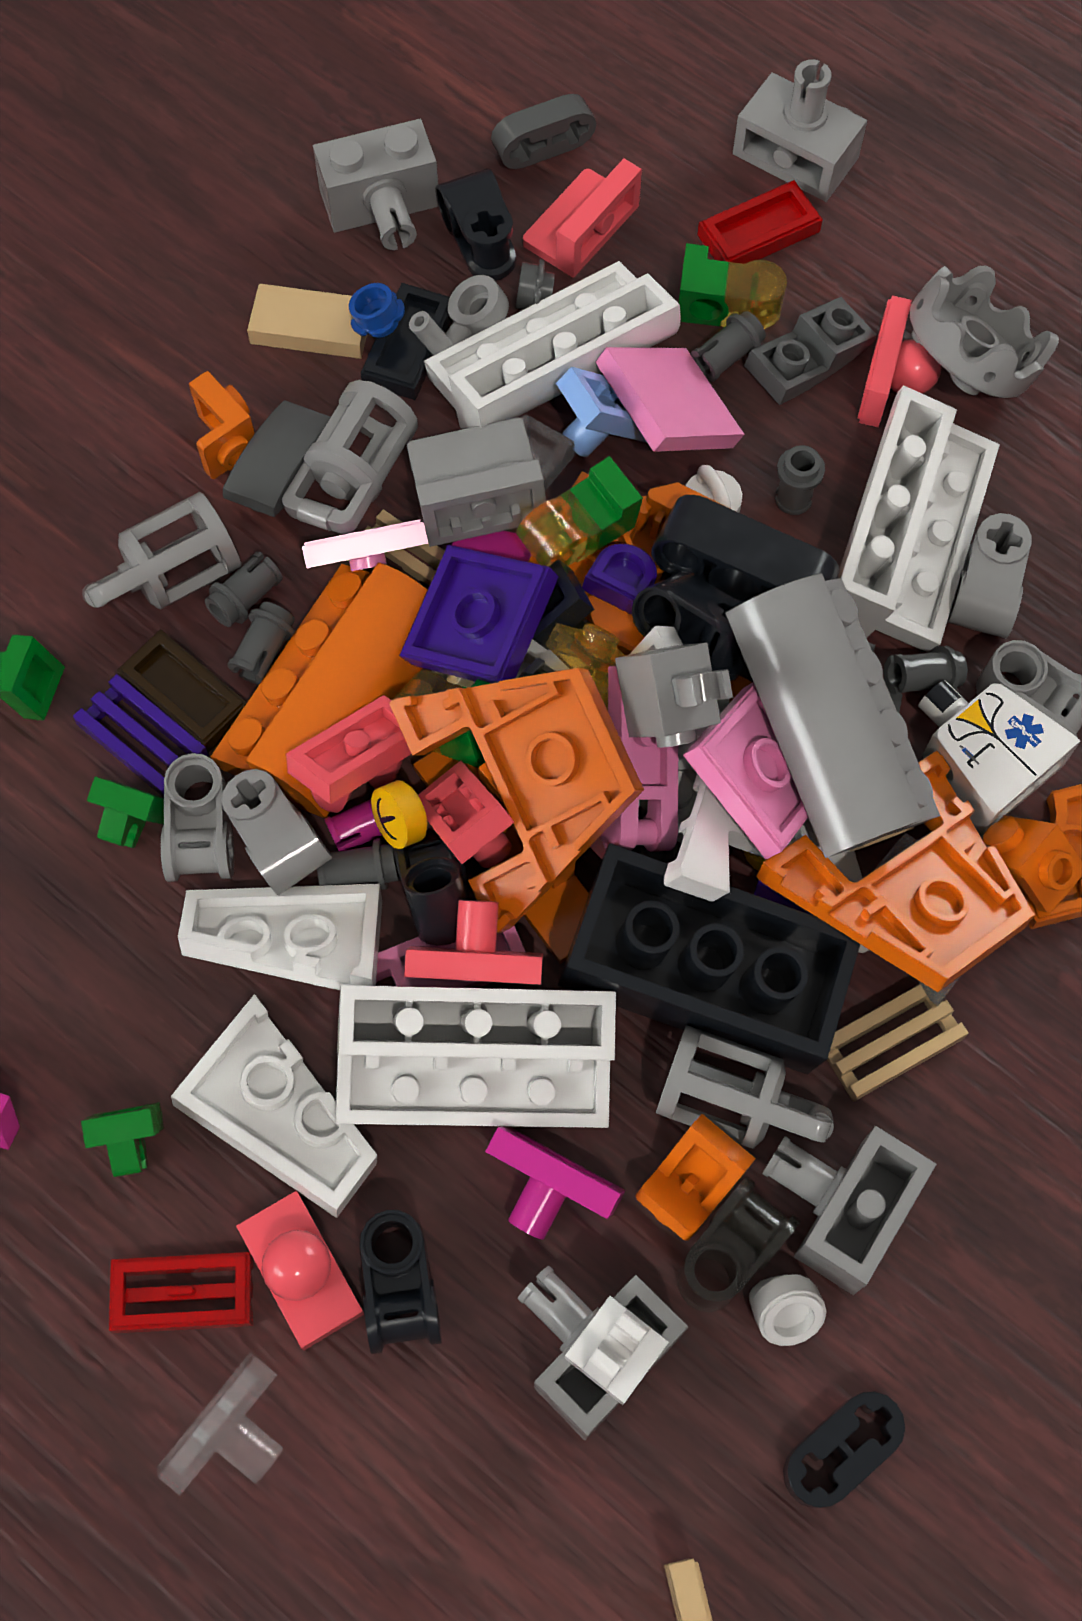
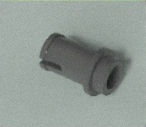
M744 311L740 315L732 313L726 319V326L702 346L695 348L691 352V356L708 380L714 382L744 355L749 354L752 349L761 346V342L766 338V333L760 321L748 311Z
M799 445L785 451L779 458L777 475L780 482L776 490L775 503L784 513L800 515L811 507L814 488L822 482L825 473L824 461L815 449Z
M256 551L223 584L215 582L209 588L210 595L205 599V605L212 616L224 626L231 627L235 622L242 624L248 619L247 611L272 587L277 586L283 580V576L279 568L268 556L264 559L263 553Z
M263 602L259 609L251 610L248 616L252 623L235 655L227 664L233 673H238L240 668L243 669L239 677L254 684L261 683L284 640L289 641L295 633L292 628L295 621L293 615L284 608L270 602Z
M937 646L931 653L889 656L883 670L885 684L892 694L931 690L943 680H946L956 690L957 687L965 683L968 673L967 662L963 654L959 651H954L949 646Z
M374 839L373 846L331 852L332 859L317 869L320 886L380 884L381 890H386L389 886L388 883L400 881L394 849L390 844H383L381 839Z

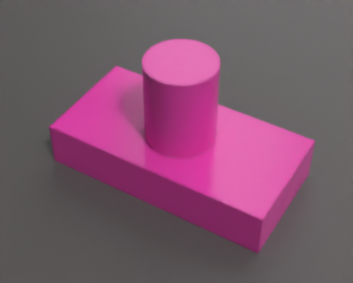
M510 1126L498 1127L485 1151L530 1176L508 1221L518 1229L541 1240L545 1239L566 1197L608 1219L614 1214L626 1191Z

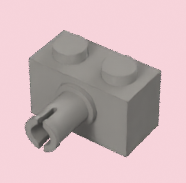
M806 60L796 67L794 83L771 72L744 107L737 119L733 155L786 182L795 180L801 190L827 202L859 158L867 120L854 114L849 109L827 100V90L832 77L830 68L824 63L821 67L819 80H817L816 75L820 61Z
M421 118L313 145L319 189L334 233L377 223L383 246L389 250H398L393 234L396 230L398 231L403 248L411 245L417 236L415 226L412 224L409 214L439 207L435 189L436 185H438L437 161Z
M874 1126L860 1144L847 1168L840 1166L838 1171L790 1142L789 1138L784 1137L762 1174L767 1178L768 1176L816 1206L813 1213L817 1215V1218L795 1253L794 1258L848 1293L855 1295L868 1284L937 1164L879 1127Z
M548 1265L536 1276L538 1279L536 1283L554 1302L549 1301L532 1282L527 1285L517 1298L522 1304L525 1303L563 1342L559 1348L562 1353L535 1380L534 1389L586 1440L620 1404L565 1359L566 1353L600 1308L597 1307L592 1311L554 1273V1269ZM635 1275L619 1291L614 1299L669 1342L649 1369L650 1371L681 1338L688 1326Z

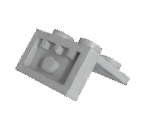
M512 418L489 423L482 428L476 426L408 442L407 449L429 547L548 521L544 480L539 460H533L522 418Z

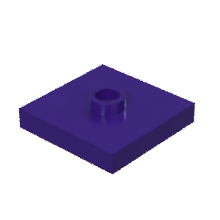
M447 545L399 656L411 665L475 682L477 679L489 683L514 679L517 677L559 576L548 566Z

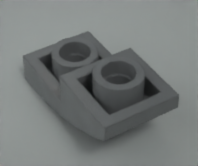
M839 297L801 314L792 332L752 349L744 366L774 400L781 405L811 389L840 370L872 345L877 334L842 297Z
M284 400L264 421L241 453L223 487V498L251 508L254 511L275 517L284 508L282 503L283 495L303 464L304 455L311 444L317 441L331 417Z

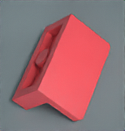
M625 158L606 178L591 169H584L523 235V247L574 278L639 207L642 169Z

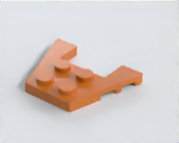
M573 668L468 688L448 689L445 692L421 696L401 697L389 702L412 755H425L469 730L474 735L524 846L522 853L468 880L477 900L499 902L497 934L511 929L644 791L594 680L586 668Z
M935 751L918 762L922 772L931 783L933 799L940 814L939 817L924 823L932 831L931 833L858 882H851L828 857H824L823 852L807 835L784 848L782 852L764 861L756 877L769 888L936 992H940L1025 929L1035 914L996 847H986L970 819L974 812L969 800L963 803L957 797L946 777L950 767L944 757L938 751Z

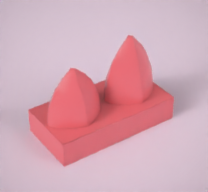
M381 696L286 753L288 774L311 790L315 802L322 809L339 813L343 810L353 791L366 782H369L375 789L394 782L403 759L411 755V751L390 707L389 702L392 700L386 696Z

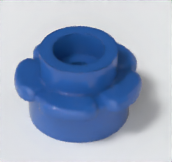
M371 283L357 290L350 299L349 311L353 317L351 326L354 332L360 336L369 334L375 338L385 337L397 328L399 321L403 318L405 312L404 303L401 299H397V295L385 284Z

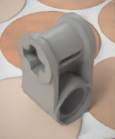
M998 513L989 516L981 523L974 542L970 544L947 623L1005 639L1009 636L1020 608L1023 594L1022 582L1032 544V535L1029 528L1020 518L1011 514Z
M1012 640L1003 643L995 651L976 683L977 696L993 683L1002 684L1077 737V733L1082 727V675L1067 669L1029 642ZM1001 672H1009L1015 675L1022 685L1008 682ZM1078 694L1079 699L1074 698L1073 695ZM1063 709L1067 711L1065 717L1061 715Z
M191 753L183 755L173 761L165 773L161 862L164 878L167 882H176L180 875L218 873L222 879H232L234 875L235 855L231 820L224 811L221 802L227 783L214 760L203 754ZM202 781L213 784L208 795L202 799L195 801L184 799L185 792L193 784Z
M259 769L246 770L237 774L228 782L222 794L221 802L223 809L246 844L245 850L250 859L277 895L282 894L332 859L331 854L310 823L297 810L294 804L287 799L269 773Z

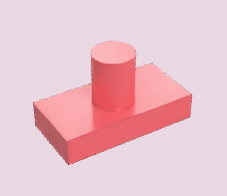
M459 761L418 794L424 806L427 821L461 864L473 856L481 867L489 868L500 863L509 854L512 843L503 831L511 826L514 821L462 761Z
M458 900L456 948L410 946L406 949L404 977L541 985L543 953L496 951L499 902Z

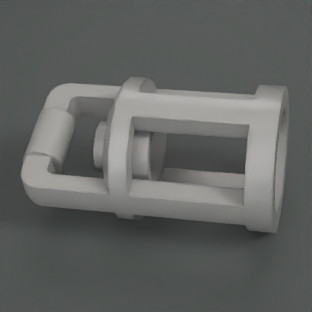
M362 380L349 382L339 398V405L317 441L312 443L304 455L303 464L283 495L282 503L288 515L298 519L300 522L340 534L353 532L371 502H374L381 492L382 484L404 446L408 444L418 429V420L412 409L399 396L383 386ZM375 405L380 406L396 419L397 422L394 427L382 424L369 416ZM359 431L371 438L361 457L349 450ZM314 480H316L327 494L337 499L348 500L350 503L345 510L340 511L335 507L304 497Z
M198 492L119 533L118 547L125 562L117 566L118 571L96 582L87 584L82 589V596L87 604L99 608L128 591L134 593L141 590L147 601L161 610L241 568V561L217 512L206 496ZM190 513L198 528L154 552H151L145 542L140 544L138 542L139 539ZM210 550L217 564L165 591L164 587L168 585L164 575L166 571Z
M686 1025L656 1114L689 1126L701 1114H704L738 1144L752 1149L764 1139L769 1124L823 1143L831 1136L834 1129L833 1116L829 1108L781 1090L786 1075L783 1059ZM697 1047L758 1068L765 1071V1073L757 1071L754 1080L693 1059ZM681 1092L742 1114L739 1123L746 1125V1128L679 1104L678 1100Z

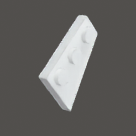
M380 884L290 887L280 895H277L271 887L186 890L178 932L181 953L183 956L340 990L341 985L376 986L382 913Z
M255 994L171 1095L174 1107L336 1218L377 1164V1154L354 1124H336V1100L330 1092H325L303 1063V1057L289 1039L286 1040L270 1020L268 1011Z

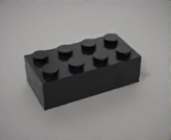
M609 843L593 880L558 986L572 991L616 992L617 1007L681 1030H685L686 1025L728 1039L784 1060L785 1067L807 1075L825 1062L829 1056L860 944L818 917L731 886L730 893L713 902L664 885L667 863Z

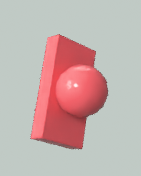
M892 295L891 299L887 301L857 419H860L859 423L879 428L890 388L898 393L904 385L924 394L932 389L941 375V365L920 343H916L914 339L902 341L912 302L910 299Z
M297 1190L236 1225L264 1278L265 1284L270 1289L302 1350L305 1351L364 1315L363 1309Z

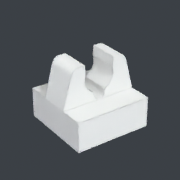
M609 1296L566 1353L565 1359L620 1404L624 1405L669 1342L613 1297Z

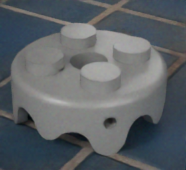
M977 266L965 275L953 278V273L947 267H942L925 284L910 306V321L913 327L911 334L914 341L921 344L950 373L953 382L964 392L971 395L983 392L1000 398L1019 396L1033 384L1044 370V365L1054 353L1059 343L1058 335L1050 331H1044L1033 338L1030 331V315L1027 308L1016 306L1010 310H1000L994 307L990 302V295L995 287L996 279L995 271L990 267Z

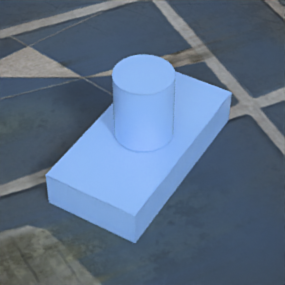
M571 367L556 382L577 416L562 434L568 446L578 455L588 457L609 434L647 442L603 375Z

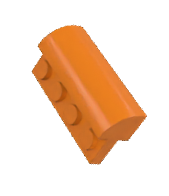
M379 562L372 572L362 569L351 571L350 566L341 564L210 757L221 770L233 775L251 769L266 771L274 778L287 799L295 807L326 818L329 811L322 809L315 802L311 790L288 774L286 753L383 695L392 701L406 695L423 668L411 665L399 655L428 590L408 575Z

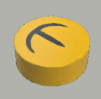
M396 780L373 791L371 807L376 825L384 839L392 847L403 849L424 839L427 831L426 812L421 799L410 785L401 780Z

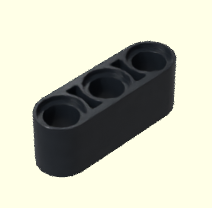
M684 495L676 500L651 550L654 562L671 576L679 572H692L728 596L742 602L808 576L822 573L825 581L838 579L840 573L837 562L823 550L698 495Z

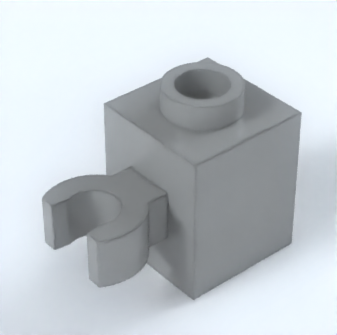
M707 643L669 646L615 658L629 737H655L658 748L672 747L697 741L695 729L721 723L717 699L733 697L728 669L712 671Z

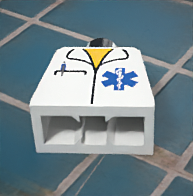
M943 680L935 685L918 705L940 727L932 735L923 753V758H926L935 751H938L944 757L950 767L946 777L957 797L963 803L969 800L974 812L970 819L980 837L984 835L991 825L998 822L1003 815L1007 816L1060 770L1080 743V740L1074 734L999 683L991 684L968 703L946 680Z

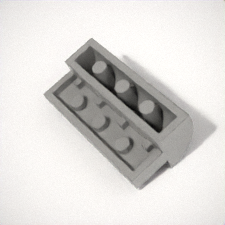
M822 573L808 576L762 593L726 612L732 631L825 858L863 846L884 836L920 825L940 816L933 799L931 783L920 768L908 739L906 723L895 708L883 679L881 663L870 648L858 619L857 605L853 597L847 592L842 578L825 581Z

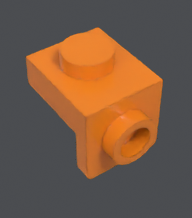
M207 370L189 382V387L198 417L211 430L197 441V449L204 471L211 479H216L227 470L231 471L255 432L251 416L249 415L250 410L241 394L230 384L224 388Z
M1003 815L983 835V842L986 847H996L1017 885L1022 886L1039 911L1051 913L1082 877V860L1058 824Z
M701 1114L657 1170L639 1189L635 1197L659 1222L669 1227L683 1240L688 1241L756 1158L704 1114Z

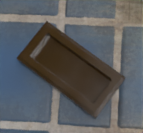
M161 629L116 670L120 677L204 745L208 753L223 739L247 703Z

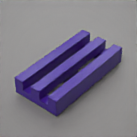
M116 674L108 682L110 688L104 694L98 691L91 698L93 705L87 711L81 708L73 715V718L82 730L164 798V777L101 725L99 721L102 718L108 716L168 768L179 757L119 708L117 704L121 700L186 754H203L207 757L209 754L204 745Z

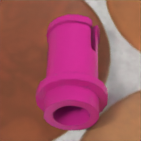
M371 799L331 818L329 816L324 819L339 851L354 849L382 836L373 816Z

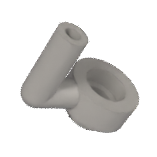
M486 275L472 276L461 282L449 298L448 313L454 322L446 334L425 311L417 312L411 317L409 328L434 356L504 320L508 313L509 301L506 294L493 278Z

